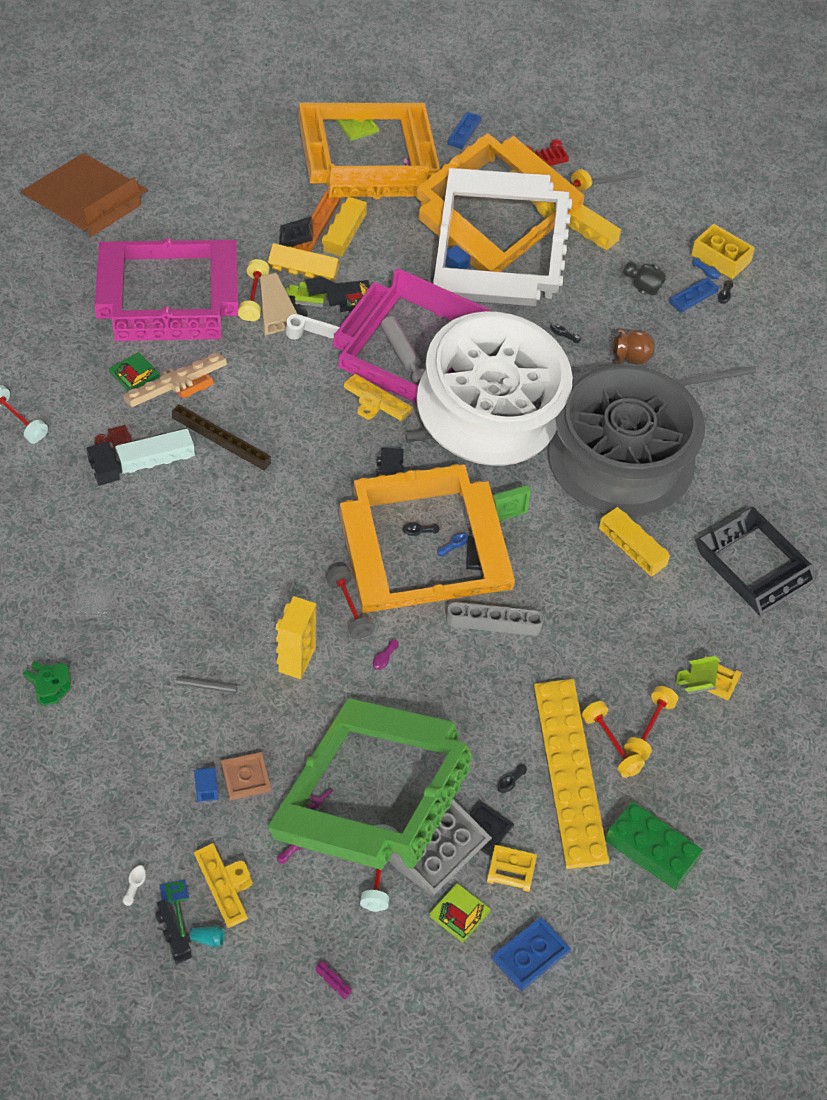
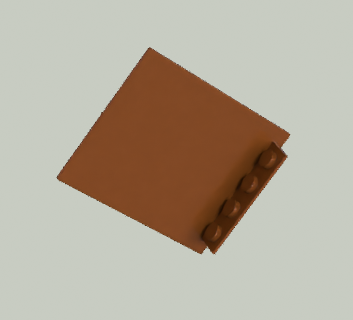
M82 153L20 192L83 231L88 229L89 237L91 238L140 207V195L148 191V189L138 184L135 177L129 179L87 154Z

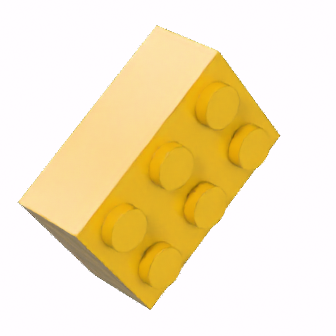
M713 224L694 241L691 255L699 258L700 261L708 266L715 267L720 273L733 280L751 263L755 247Z

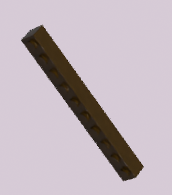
M178 404L172 410V419L258 468L265 470L271 464L270 455Z

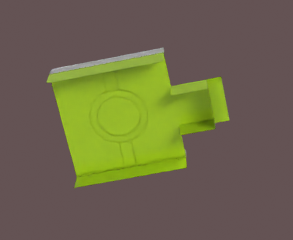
M300 282L299 290L298 286L290 285L289 288L286 287L287 295L295 296V304L323 307L325 294L309 296L305 282Z
M716 656L688 661L692 665L691 673L684 670L679 671L677 674L676 684H679V686L689 684L688 688H685L689 694L717 689L715 683L718 664L721 661Z

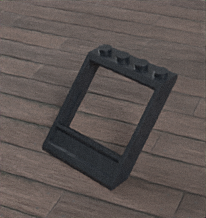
M752 506L695 539L700 555L759 616L817 581L812 564ZM759 528L793 563L749 589L716 553Z

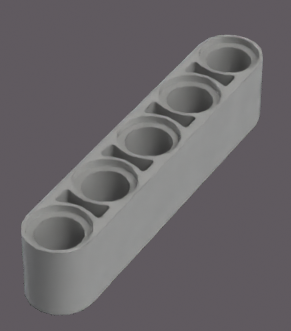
M454 602L448 606L446 620L450 626L457 628L537 635L542 630L544 617L541 612L536 610Z

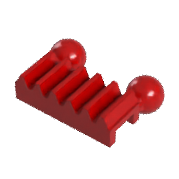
M559 139L552 140L550 147L546 151L544 148L540 152L538 150L535 151V154L549 166L569 162V156ZM526 145L533 152V148Z

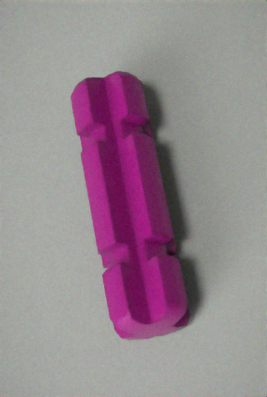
M325 961L320 962L316 966V972L321 977L323 976V979L335 991L338 990V994L343 999L348 998L352 993V988L347 983L344 984V980L333 969H329L330 966Z

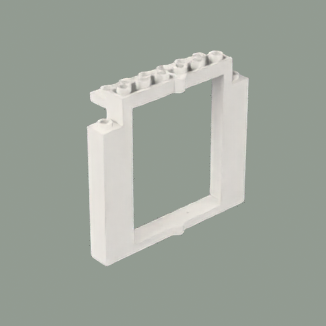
M449 168L433 284L470 301L536 306L537 300H540L541 291H545V298L552 299V294L559 292V286L563 285V276L560 275L561 270L564 271L565 260H562L563 255H566L567 245H564V240H568L569 229H566V224H570L568 209L572 208V199H569V192L553 191L554 182H551L550 175ZM455 195L555 202L556 220L549 276L445 268Z

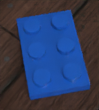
M540 917L493 954L491 959L522 992L565 957L571 948Z

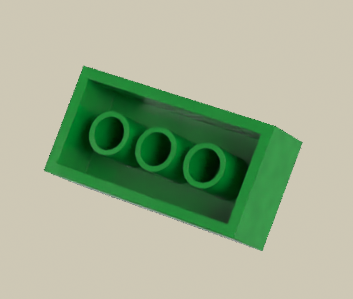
M633 801L610 827L605 842L675 891L698 863L703 851L702 848Z

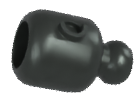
M629 261L623 271L626 277L634 278L633 285L644 295H656L666 279V274L660 267L654 264L645 263L638 267L635 262Z

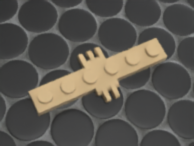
M213 353L207 358L194 361L189 366L181 367L177 370L170 368L168 373L166 371L161 372L162 376L160 379L147 382L144 386L137 389L129 390L128 393L123 395L124 401L131 407H134L170 390L176 393L180 392V388L184 390L186 385L188 387L193 386L192 380L226 366V358L219 353Z

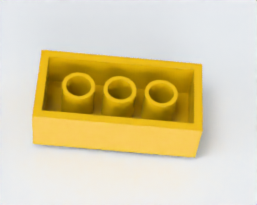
M293 596L291 602L287 603L284 608L283 619H279L276 625V630L278 631L276 642H278L276 664H279L280 673L301 679L316 649V603Z

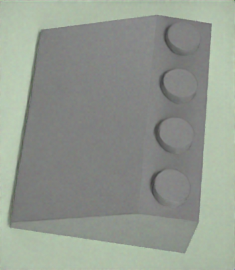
M452 799L450 808L443 815L441 824L434 831L430 843L425 847L422 857L416 863L414 869L405 867L400 854L393 852L389 862L400 873L434 896L491 837Z

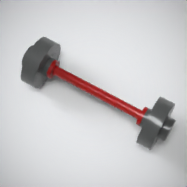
M339 566L327 573L326 580L331 588L341 587L355 621L348 627L351 637L353 639L365 638L374 632V623L369 617H359L345 586L351 581L352 574L348 567Z

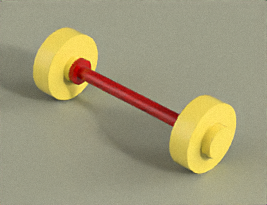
M254 259L248 263L247 274L254 281L250 300L239 304L238 315L243 320L256 321L260 318L261 307L254 302L257 283L261 276L269 275L270 270L269 265L263 260Z

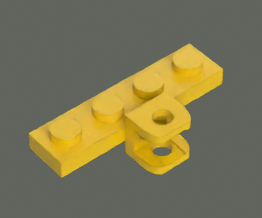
M354 374L344 382L345 389L360 397L359 404L362 405L359 406L357 414L367 420L374 418L380 409L401 422L412 413V406L357 374Z
M213 843L193 852L227 927L230 928L247 920V914L237 895L238 892L248 889L253 884L245 862L238 861L224 867Z

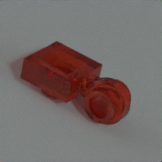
M122 425L107 429V436L104 434L97 435L94 444L111 442L113 447L130 443L131 436L126 426Z

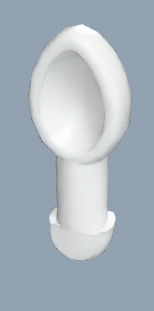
M142 865L135 867L130 872L128 878L130 885L126 895L123 897V903L126 906L133 904L137 888L144 883L146 878V871Z

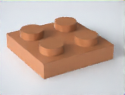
M262 752L221 760V767L230 801L271 792Z

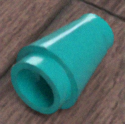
M219 926L193 927L190 939L213 948H217V946L222 947L225 939V930Z

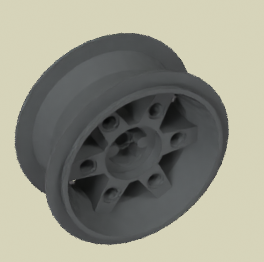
M609 365L595 368L581 374L572 381V389L564 409L555 417L557 430L550 441L549 460L558 483L569 495L583 505L606 514L618 507L631 517L649 515L670 507L688 490L695 472V457L702 446L705 436L704 416L700 406L690 392L676 380L663 373L635 365Z

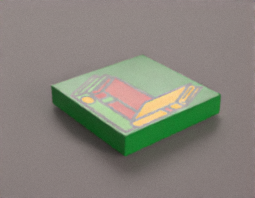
M139 352L109 368V372L127 391L142 387L145 383L160 377L159 372Z

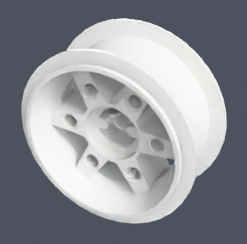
M485 311L467 314L452 320L442 327L430 343L426 356V370L421 377L417 390L418 411L424 426L431 436L454 455L484 465L503 466L516 464L528 460L541 452L556 433L555 417L564 409L572 389L571 366L558 342L535 323L522 317L502 312ZM450 368H453L456 372L446 374ZM541 402V406L537 410L532 403Z

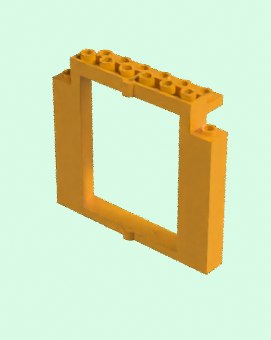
M299 103L298 120L310 183H326L329 197H373L374 199H380L381 197H417V187L419 184L427 181L433 173H437L440 170L425 103ZM323 119H357L359 122L366 119H400L410 165L334 166V164H331Z
M489 133L479 137L472 146H468L463 153L456 155L450 163L445 164L441 170L433 173L427 181L420 183L417 187V198L421 201L419 220L439 237L445 204L442 198L446 196L449 168L479 170L489 161L493 163L495 161V154L517 173L550 175L551 182H554L553 191L569 192V199H572V208L568 209V214L570 215L583 205L585 196L516 137L512 136L501 144ZM453 209L448 245L451 248L457 245L471 255L470 264L476 270L501 272L555 228L556 211L538 226H534L527 235L506 252H503Z
M454 464L444 468L435 467L430 470H411L389 476L379 475L375 478H360L354 481V501L347 500L340 503L339 515L362 613L512 590L514 587L515 579L489 481H476L470 484L465 465ZM460 493L464 498L484 579L449 585L439 584L430 588L390 594L370 506Z

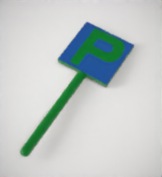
M186 880L159 884L162 900L165 899L167 904L174 902L180 935L184 937L185 932L178 901L189 899Z

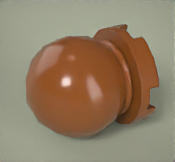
M616 329L618 336H614L613 353L617 355V359H613L615 364H622L624 359L635 365L649 361L655 350L654 340L650 334L642 330H632L626 334L625 329Z

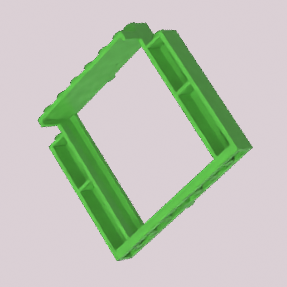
M348 698L314 754L307 758L304 770L268 825V829L277 841L380 870L390 860L393 852L400 854L405 867L414 869L416 863L420 861L425 847L430 843L434 831L441 824L443 815L450 808L452 799L459 792L464 778L469 774V764L472 755L467 743L458 741L459 733L454 722ZM350 731L448 754L430 786L425 788L424 797L402 834L303 807Z

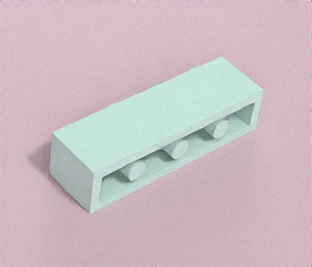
M188 428L115 446L122 473H133L139 469L152 468L155 465L169 464L176 460L195 456L194 444Z

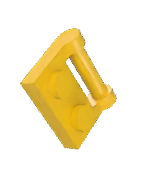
M718 664L717 672L719 673H717L715 683L717 689L709 690L708 692L729 701L742 672L734 671Z
M495 845L487 883L493 884L497 882L522 888L523 891L529 892L537 854ZM496 869L524 875L526 878L522 880L496 874Z

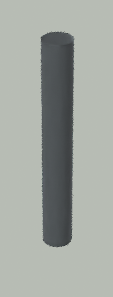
M184 677L176 678V685L236 693L237 685Z

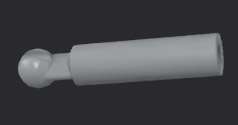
M389 316L381 322V327L405 369L413 372L411 377L413 383L419 386L421 377L425 372L424 369L419 368L421 360L396 317Z

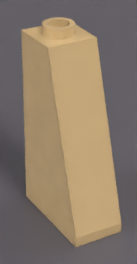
M277 273L261 276L260 289L264 334L268 335L286 330L288 317L297 314Z

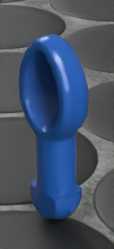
M699 258L692 260V264L703 270L707 277L719 279L720 274L715 267L706 265Z
M456 534L452 537L450 543L438 548L437 554L443 557L454 548L464 546L468 540V534Z

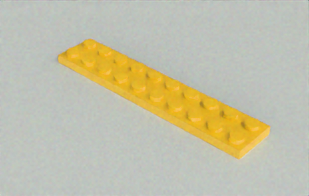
M574 679L534 684L566 869L609 864Z

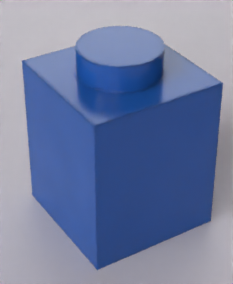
M455 245L451 249H447L445 266L466 270L470 267L471 255Z
M204 767L194 770L197 802L218 800L215 768Z

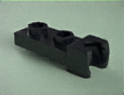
M165 899L156 902L158 911L154 913L158 924L163 923L165 927L163 935L166 942L169 943L170 952L175 963L179 964L191 959V948L186 936L181 937Z

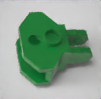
M34 661L31 667L38 673L35 675L25 670L22 674L27 681L34 684L37 702L43 706L58 703L70 690L71 677L69 675V667L63 663L51 666L46 664L43 666Z

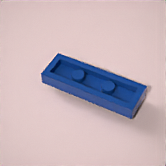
M467 111L449 137L448 145L463 149L480 124L482 116Z
M707 277L671 297L669 303L682 313L717 293L719 287Z

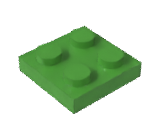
M528 485L493 495L499 521L528 513L531 489Z

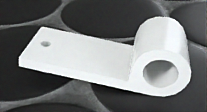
M293 314L287 319L286 335L288 338L296 340L306 330L334 339V334L340 327Z

